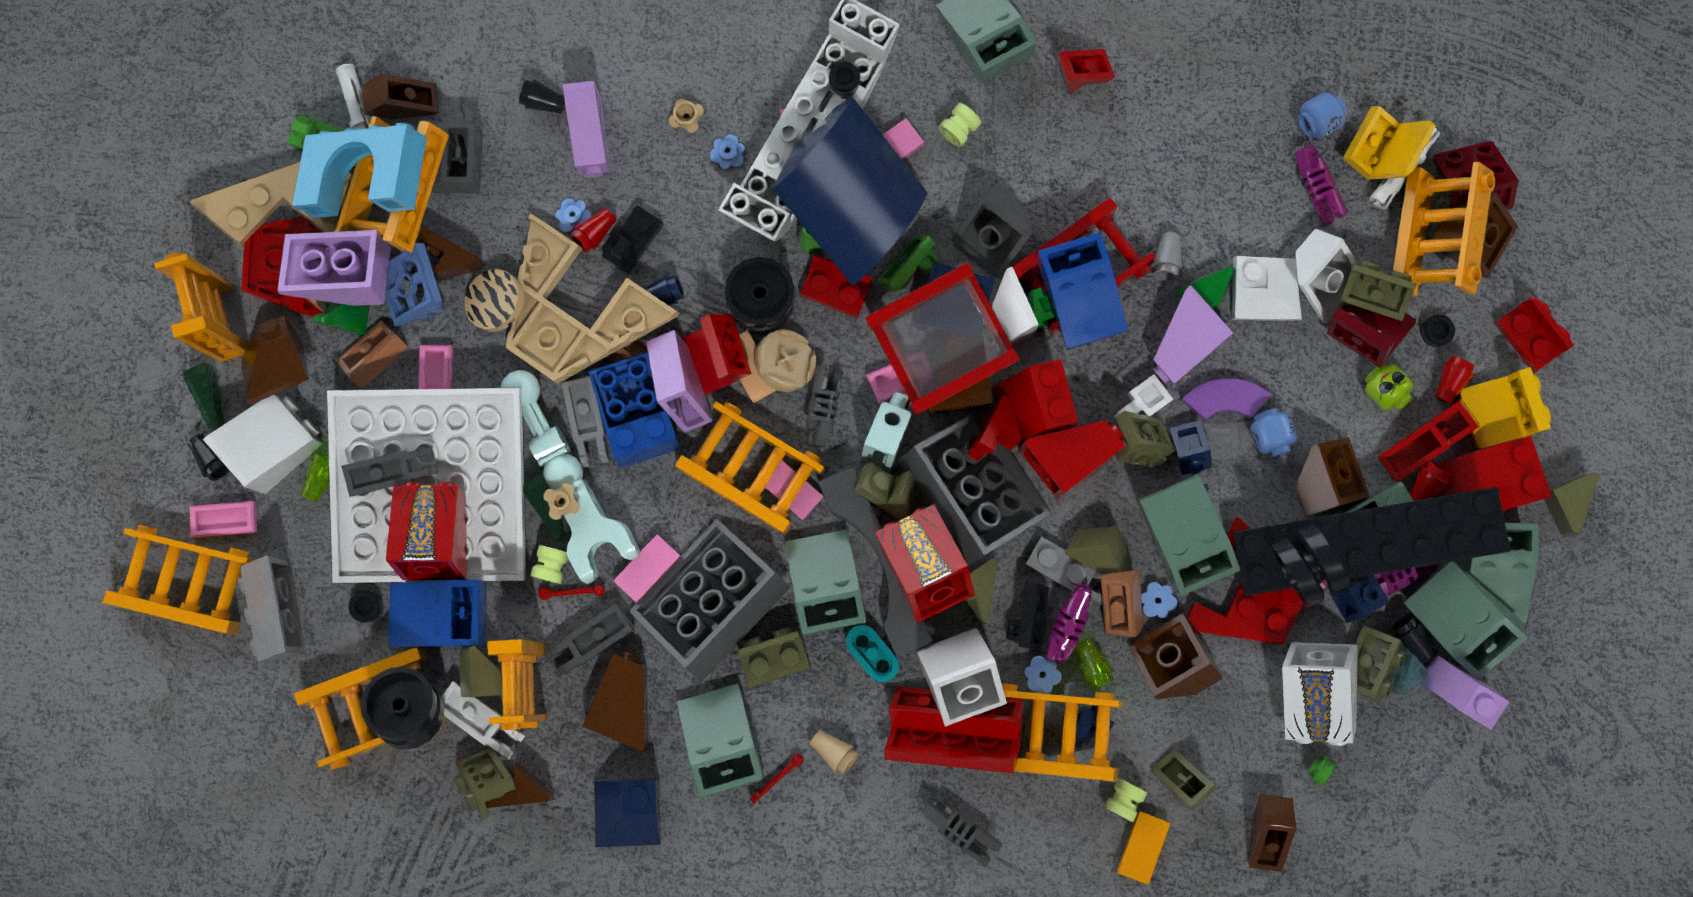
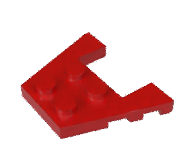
M303 216L262 224L244 243L242 292L311 318L316 314H323L321 310L306 298L278 293L285 234L323 232Z
M1238 517L1233 518L1226 533L1234 550L1236 548L1233 532L1251 529ZM1241 580L1225 616L1195 602L1192 604L1186 618L1196 632L1282 645L1285 643L1303 601L1292 588L1244 596Z

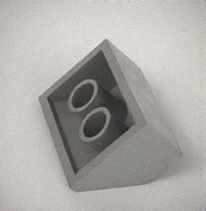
M264 556L241 566L242 575L239 576V587L246 596L247 607L244 609V615L247 624L251 625L253 638L250 639V648L253 656L257 657L258 662H271L306 654L288 560Z

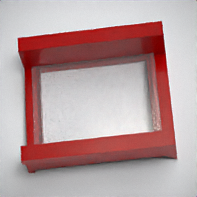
M968 262L865 317L910 399V404L916 415L1020 360Z

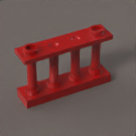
M1109 197L1013 266L1019 282L1022 281L1024 285L1028 284L1032 290L1038 288L1046 290L1045 285L1038 277V252L1088 236L1087 234L1096 227L1099 231L1103 230L1131 266L1118 277L1114 275L1117 288L1132 277L1139 280L1152 270L1150 264L1156 256L1151 252L1141 259L1113 223L1114 218L1112 216L1117 209V205ZM1053 317L1055 322L1048 329L1051 336L1060 331L1056 317Z

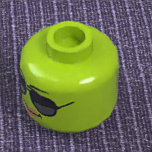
M1395 364L1383 365L1381 368L1377 366L1364 380L1367 383L1365 387L1366 394L1384 411L1394 407L1401 410L1413 398L1409 394L1414 386L1413 381Z

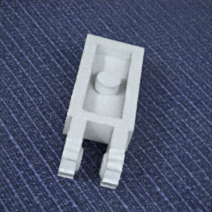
M453 681L441 697L444 703V716L484 746L489 745L502 756L510 758L513 754L511 748L493 738L500 729V724H489V717H502V715L478 697H461L460 684ZM503 730L516 741L521 742L525 737L520 730Z

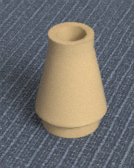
M821 729L815 734L809 744L835 773L839 771L843 775L850 770L859 756L854 751V746L825 733Z

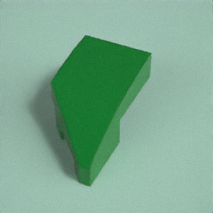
M1230 266L1176 290L1180 301L1185 290L1191 285L1212 309L1220 306L1221 302H1224L1225 293L1231 277L1234 275V267Z
M1038 288L1028 294L1027 300L1039 324L1036 330L1041 332L1049 329L1048 319L1055 316L1046 290Z
M327 302L326 310L323 314H316L313 317V322L326 328H338L353 335L364 336L366 334L370 305L352 306Z

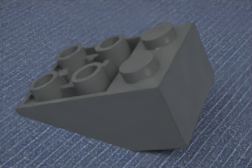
M475 122L433 123L449 134L431 193H480L483 133Z

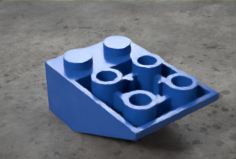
M1101 232L1038 252L1037 264L1066 350L1128 332L1111 261Z
M648 352L588 371L612 453L620 468L681 449L672 418L657 402Z
M439 580L390 583L389 647L486 646L487 582L481 580Z

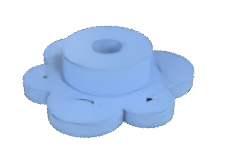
M729 134L723 140L716 139L714 141L715 148L710 152V158L714 163H720V167L724 170L729 169L730 166L739 167L743 164L742 154L745 152V146L738 143L736 136Z
M569 198L563 200L561 209L556 212V218L560 220L559 227L563 232H571L573 227L592 216L590 211L586 209L584 201L579 200L575 203L573 199Z
M1157 582L1148 584L1146 592L1141 594L1142 603L1144 604L1143 612L1146 616L1154 617L1157 615L1159 618H1166L1169 613L1168 611L1174 610L1177 607V599L1171 595L1172 589L1170 586L1165 585L1162 587ZM1156 598H1159V599H1160V603H1159V604H1157V603L1155 602V599H1156Z
M1035 656L1031 660V666L1024 670L1025 676L1029 678L1027 681L1028 688L1032 691L1042 689L1043 692H1050L1053 685L1058 684L1062 679L1060 671L1056 669V662L1050 659L1046 661L1042 656ZM1040 672L1045 673L1043 678L1039 676Z

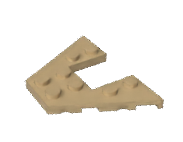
M300 162L190 201V204L240 246L283 202H286L323 233L335 232L353 175L349 172L344 182L338 216L313 218L292 206ZM307 299L322 312L326 310L327 301Z
M530 213L527 243L523 246L522 252L524 260L520 266L517 280L524 290V304L517 319H512L511 321L512 327L508 333L505 348L558 384L678 317L679 313L628 278L625 279L591 329L548 301V296L582 248Z

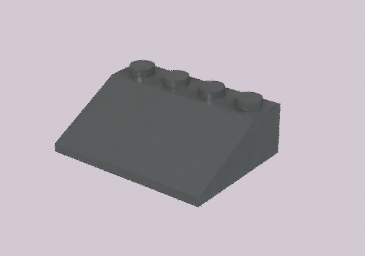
M983 408L915 445L897 460L905 472L911 471L915 488L927 507L933 504L936 507L968 567L1051 515V512L1009 449L998 444L991 455L986 453L979 461L967 455L987 416Z
M716 519L629 612L685 669L702 682L788 591L790 586L723 523Z

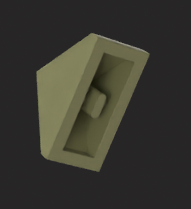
M1595 472L1589 473L1550 490L1552 497L1544 499L1561 535L1569 537L1580 534L1600 474Z
M1118 526L1076 530L1064 553L1100 574L1128 571L1132 563Z
M991 558L970 573L975 596L964 600L976 620L981 624L988 623L998 559Z
M474 645L463 646L459 651L461 697L502 695V672Z
M1175 749L1151 770L1185 808L1193 811L1217 789L1213 782Z

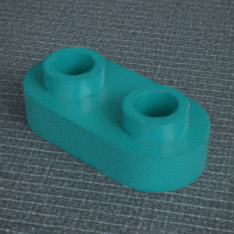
M858 625L848 632L846 637L848 650L873 680L888 682L897 675L899 670L897 657L871 627ZM860 635L868 638V645L864 648H860L856 644V639ZM880 660H885L889 664V669L884 673L879 672L876 668V664Z

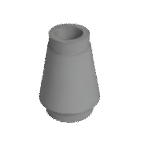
M1166 232L1162 234V239L1155 254L1156 257L1151 265L1153 276L1158 280L1175 281L1178 279L1179 274L1182 273L1181 236L1177 233Z

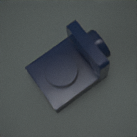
M1201 420L1169 428L1182 475L1200 473L1212 467L1211 449Z
M1369 575L1341 592L1330 595L1346 623L1366 617L1389 602L1374 575Z
M1092 705L1090 709L1087 707L1080 708L1077 714L1075 747L1081 749L1083 743L1088 745L1096 729L1092 724L1094 721H1097L1098 706ZM1110 720L1109 728L1113 727L1114 721Z

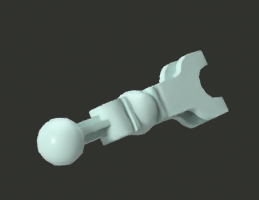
M524 370L510 372L503 379L500 388H522V415L534 438L528 440V445L539 466L544 467L543 477L545 483L553 490L561 488L564 483H569L575 488L574 494L576 495L577 502L580 504V509L576 514L564 515L572 531L567 546V557L580 580L589 584L598 577L594 555L599 546L608 542L612 543L620 555L628 560H634L640 556L639 547L630 528L626 524L606 517L587 480L582 479V465L576 457L571 455L572 451L558 426L550 428L537 403L540 395V385L537 378L532 373ZM563 498L559 500L561 505L564 504Z

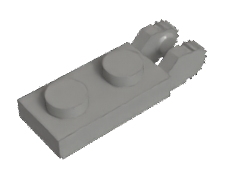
M590 376L561 382L574 443L577 444L582 467L590 466V455L585 442L593 440L597 442V452L601 462H609L607 445L604 439L606 438V432Z
M1040 537L1025 564L1027 567L1071 592L1074 591L1075 585L1085 582L1088 585L1092 578L1101 583L1102 574L1064 554L1066 550L1043 537ZM1091 590L1092 598L1090 600L1103 606L1102 594Z

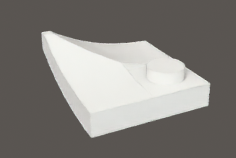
M1250 256L1233 257L1235 272L1232 282L1231 320H1302L1296 259Z

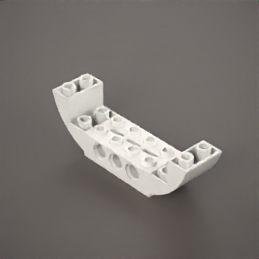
M841 0L829 20V35L742 184L740 186L736 183L732 185L718 211L774 242L779 240L790 229L797 218L772 189L798 140L824 125L833 108L853 97L862 109L865 107L889 56L900 26L899 23L857 0ZM840 62L852 63L860 72L859 88L848 96L836 94L829 85L830 70Z

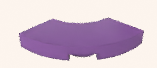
M1225 378L1199 385L1186 394L1181 401L1203 421L1213 414L1225 411L1239 413L1245 418L1250 419L1269 399L1271 394L1254 383L1240 379Z

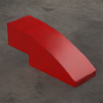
M1460 399L1380 454L1378 459L1395 482H1399L1480 427L1481 424L1464 401Z

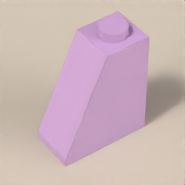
M594 81L563 84L575 168L579 175H584L586 178L600 177L603 173L610 172L603 100Z
M1191 285L1185 290L1153 359V362L1157 365L1153 371L1165 384L1169 380L1176 384L1233 334L1230 328Z
M675 330L646 341L656 399L659 405L684 433L712 422V415L687 344Z
M1436 655L1429 661L1418 678L1420 683L1459 711L1491 730L1509 704V701L1492 687L1439 655Z

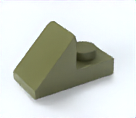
M872 462L863 466L855 492L898 520L910 516L917 499L911 471H907L895 478Z

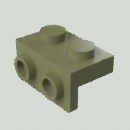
M1363 260L1360 265L1353 264L1340 301L1403 321L1416 283L1410 282L1412 276L1393 270L1392 275L1379 272L1381 266Z

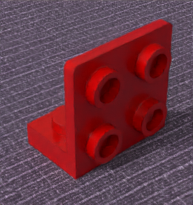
M708 314L700 319L702 325L700 330L684 337V342L689 348L705 396L752 374L734 317L730 314Z

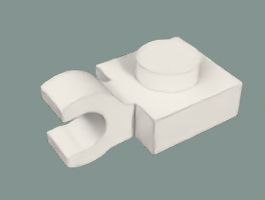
M1154 374L1127 394L1132 402L1119 410L1114 417L1116 418L1124 411L1152 416L1170 403L1173 398Z

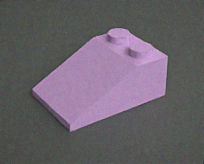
M378 230L285 234L278 293L352 306L384 304L391 248L382 240L383 237Z

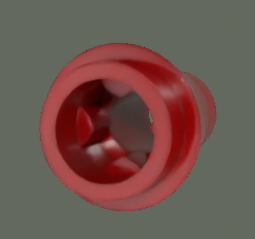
M603 208L595 215L573 227L574 232L570 234L573 242L582 248V251L588 253L591 249H597L611 226L617 220L608 209Z
M1451 355L1448 361H1444L1438 389L1434 397L1452 405L1458 394L1474 376L1472 371L1475 365L1460 357Z
M1430 460L1426 466L1423 465L1410 493L1412 500L1417 501L1436 497L1450 484L1449 478L1452 476V473Z

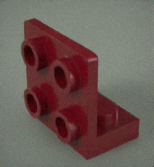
M1488 141L1434 154L1433 162L1444 179L1471 177L1473 162H1480L1494 172L1495 187L1492 192L1496 193L1507 210L1513 208L1519 180L1494 142ZM1469 190L1452 191L1449 209L1466 203Z
M1349 304L1345 310L1339 307L1334 313L1327 334L1381 368L1415 326L1416 319L1405 313L1403 321H1399Z

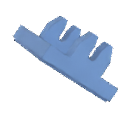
M415 243L412 253L401 252L389 260L385 297L394 326H404L414 319L431 318L436 316L435 313L444 311L440 292L424 243ZM417 267L418 272L412 274L407 269ZM405 277L410 281V290L407 294L402 287ZM422 282L424 296L418 304L415 293L417 285ZM399 296L406 298L408 308L401 302Z

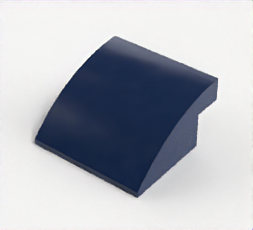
M853 97L833 108L824 125L796 142L772 188L852 286L858 283L897 242L915 218L928 194Z

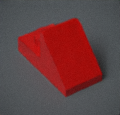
M1105 49L1062 51L1058 54L1059 68L1069 94H1072L1085 84L1107 83L1115 78Z
M1003 394L990 408L967 454L976 461H979L986 453L991 455L998 444L1012 450L1023 440V432L1009 397Z

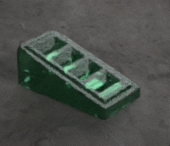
M202 362L182 372V376L207 428L215 431L223 426L224 418L214 367L206 362Z
M539 474L523 485V494L554 539L563 542L567 538L561 518L555 520L549 516L550 507L548 502L544 500V493L550 488L547 486L543 474Z

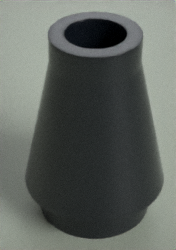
M534 79L533 82L525 80L520 93L519 104L525 105V109L562 114L565 107V99L563 95Z
M203 434L195 435L188 441L187 446L190 448L202 476L208 477L211 481H216L226 476L230 470L204 442L205 436Z
M1414 614L1402 617L1392 626V630L1395 632L1394 637L1400 639L1403 646L1413 653L1421 663L1429 662L1438 654L1425 626Z

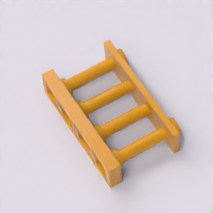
M372 116L368 129L372 125L382 127L390 125L380 118ZM419 122L417 132L427 139L415 209L391 212L388 223L368 221L373 202L368 200L374 167L373 155L358 161L335 232L378 230L380 235H383V241L403 252L412 253L449 134L431 122Z
M1473 162L1471 177L1435 180V176L1421 167H1416L1407 176L1393 270L1412 276L1410 282L1416 283L1412 297H1417L1418 287L1421 283L1455 282V286L1467 294L1476 295L1477 285L1482 277L1480 265L1491 191L1495 187L1494 172L1482 163ZM1469 190L1467 207L1430 210L1432 195L1435 192ZM1465 220L1462 238L1426 240L1427 228L1430 222ZM1460 251L1458 269L1421 270L1425 253Z
M171 253L164 257L165 260L154 263L157 271L174 280L184 317L181 318V322L171 325L174 338L219 362L243 356L248 346V341L230 331L220 294L232 290V283L186 253Z
M715 401L712 407L715 412L721 415L696 456L692 455L688 459L681 455L675 467L786 535L792 526L791 522L787 520L789 515L787 511L812 471L823 476L825 468L820 465L823 460L806 450L805 454H802L741 417L742 411L733 404L726 401L722 405ZM731 422L748 432L723 472L719 471L715 476L706 470L708 466L706 462ZM758 438L773 446L774 450L750 488H745L741 492L733 487L735 482L733 478ZM786 454L801 463V466L776 505L773 504L769 509L759 503L762 499L760 494Z
M139 524L137 530L124 529L123 534L137 537L138 540L124 587L120 586L118 592L106 590L103 603L225 634H238L241 622L230 620L231 614L229 609L240 575V567L242 564L254 561V559L248 558V551L230 547L229 553L197 546L157 536L158 529ZM151 541L169 545L155 593L150 594L149 599L138 597L140 591L137 590ZM181 549L198 552V559L185 602H181L180 607L169 605L170 598L167 597ZM214 556L230 561L216 609H212L211 615L199 612L201 606H198L211 558Z
M523 639L487 641L488 655L498 656V662H501L503 716L489 717V724H500V730L538 728V721H547V714L535 715L533 663H537V656H544L545 643Z
M412 648L294 693L298 706L309 705L310 709H314L330 755L318 760V767L330 766L332 771L349 765V758L387 744L381 738H372L370 729L361 714V702L357 694L360 691L359 686L370 682L376 675L389 668L407 667L418 671L421 668L419 663L428 660L425 648ZM339 693L341 698L345 697L360 745L342 751L327 704L330 703L328 697ZM444 716L442 723L449 719Z
M1002 683L1005 697L1033 700L1029 752H1025V758L1018 757L1015 771L1118 781L1119 767H1110V760H1107L1111 707L1123 708V701L1115 700V694L1095 692V698L1020 692L1018 691V685ZM1046 701L1065 703L1061 755L1057 757V761L1045 760V754L1042 753ZM1078 704L1098 706L1094 758H1090V764L1077 763V757L1074 756Z

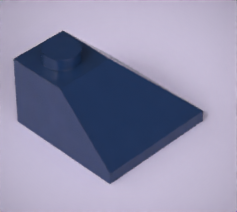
M660 779L594 781L595 847L661 845Z

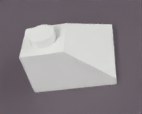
M1314 229L1296 250L1298 285L1322 323L1327 324L1338 308H1341L1344 304L1340 300L1352 266L1357 264L1342 238Z
M1013 267L1007 268L992 309L1013 346L1033 337L1039 324ZM985 327L984 333L989 344H995L999 352L1000 350L988 327Z

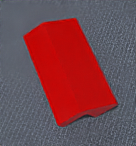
M896 686L889 707L891 730L884 749L885 760L1014 774L1020 751L1024 701L1022 698L1005 697L1007 701L1005 705L945 726L930 689Z

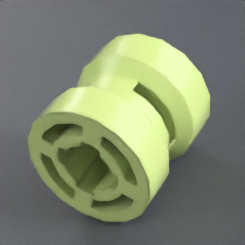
M958 103L952 110V116L949 119H944L938 126V129L949 142L957 147H962L967 141L969 131H976L981 125V120L968 106Z
M539 545L536 553L538 564L532 567L530 576L561 584L564 576L561 568L568 562L567 552Z
M1118 778L1114 785L1116 792L1113 797L1107 799L1104 808L1134 822L1138 814L1136 810L1137 805L1144 802L1148 793Z

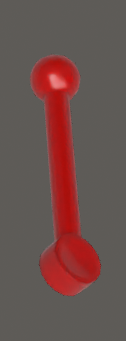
M600 583L595 584L593 587L550 590L544 587L539 590L538 596L542 600H549L553 596L591 593L601 596L605 592V587Z
M801 754L793 755L791 762L749 800L753 804L756 803L795 766H801L804 762L803 756Z

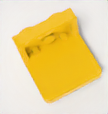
M1371 106L1342 159L1367 180L1407 177L1416 168L1417 160L1423 149L1430 142L1436 125L1430 120L1399 123L1380 106Z
M1531 367L1518 370L1502 378L1463 388L1459 393V398L1464 401L1481 424L1480 427L1471 432L1474 444L1478 449L1538 434L1551 428V414L1548 407L1542 402L1539 393L1541 390L1540 381L1533 374Z

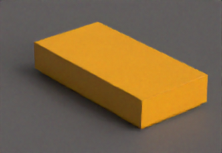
M1138 810L1116 872L1149 885L1171 823Z

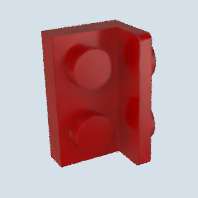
M822 255L821 258L813 256L810 270L800 291V296L858 319L872 286V278L868 277L867 273L858 283L852 286L828 255Z
M1532 296L1494 323L1528 368L1531 367L1533 373L1574 346L1570 340L1569 332L1563 326L1556 323L1550 315L1551 311L1547 304L1542 300H1538L1536 296Z

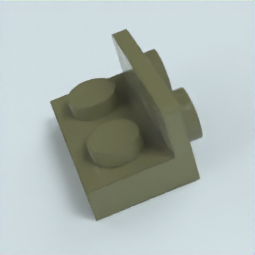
M1128 411L1122 412L1115 418L1120 431L1125 437L1124 441L1128 444L1115 454L1118 461L1154 468L1163 464L1167 460L1166 457L1176 451L1160 418Z
M1363 625L1355 643L1358 648L1357 694L1370 698L1374 703L1380 704L1382 699H1387L1392 691L1394 681L1391 680L1395 668L1400 669L1406 658V651H1404V646L1400 639Z
M791 627L773 632L774 638L764 642L761 641L760 637L742 642L743 648L737 650V653L740 657L749 688L811 669L799 631L792 632Z
M491 747L456 762L459 775L454 778L461 795L465 796L470 810H477L483 820L489 817L485 802L500 798L505 793L516 789L511 775Z

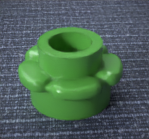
M1328 755L1324 757V760L1317 757L1312 764L1308 774L1313 777L1311 780L1313 784L1316 782L1324 787L1332 774L1336 764L1328 760Z

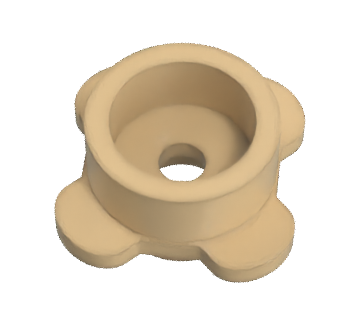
M678 99L674 104L673 115L669 118L671 127L684 128L688 133L696 132L698 130L697 123L699 117L704 114L703 107L700 104L695 105L685 99ZM684 114H689V117L684 118Z
M564 483L561 488L556 490L547 489L545 491L544 500L549 504V516L552 519L559 520L562 515L576 514L579 511L580 504L577 502L576 495L574 494L575 488L573 485ZM561 498L564 499V504L562 505L559 503Z

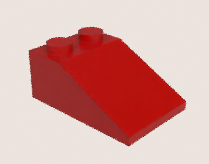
M1532 436L1438 463L1451 472L1452 476L1449 478L1450 484L1437 497L1498 487L1503 511L1552 497Z

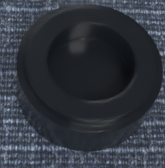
M837 63L830 70L829 85L838 95H851L859 88L860 72L852 63Z
M1433 315L1423 322L1420 329L1421 337L1429 346H1444L1455 335L1454 323L1445 315Z
M359 591L349 601V613L358 622H373L382 614V599L374 592Z

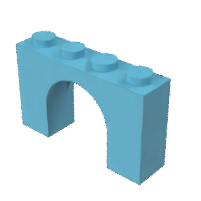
M396 123L395 126L388 127L372 125L369 129L360 130L346 128L341 132L320 131V134L305 135L292 206L313 218L338 216L344 182L349 171L358 161L373 155L374 167L368 200L388 212L414 210L427 138L407 123Z

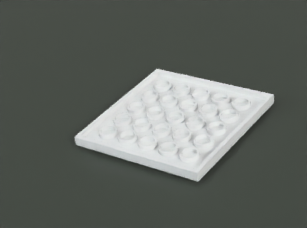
M522 388L327 391L333 583L439 581L402 580L386 561L393 487L349 497L341 467L342 465L407 450V452L431 446L433 454L423 458L409 459L412 472L431 465L433 467L437 466L438 473L416 478L414 482H419L423 485L452 482L458 485L466 498V580H526Z

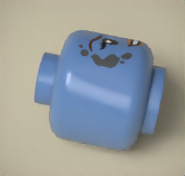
M1328 92L1321 93L1306 101L1300 107L1297 118L1299 127L1307 136H1312L1316 139L1325 138L1344 125L1347 108L1341 98L1335 97Z
M1278 408L1254 417L1255 422L1251 425L1250 430L1258 451L1262 454L1271 453L1273 458L1291 452L1290 446L1297 441V433L1289 414L1279 412Z

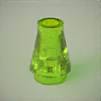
M318 452L314 458L309 460L304 486L300 494L314 502L319 501L321 495L330 485L329 456Z
M1092 639L1075 646L1084 684H1088L1090 689L1093 690L1114 680L1111 673L1114 671L1113 668L1096 648Z

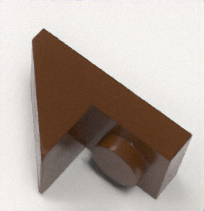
M423 227L417 237L424 243L428 254L440 259L433 270L434 277L438 281L481 270L484 265L476 255Z
M516 764L513 765L515 791H509L500 798L485 802L486 808L548 802L554 800V793L522 765Z

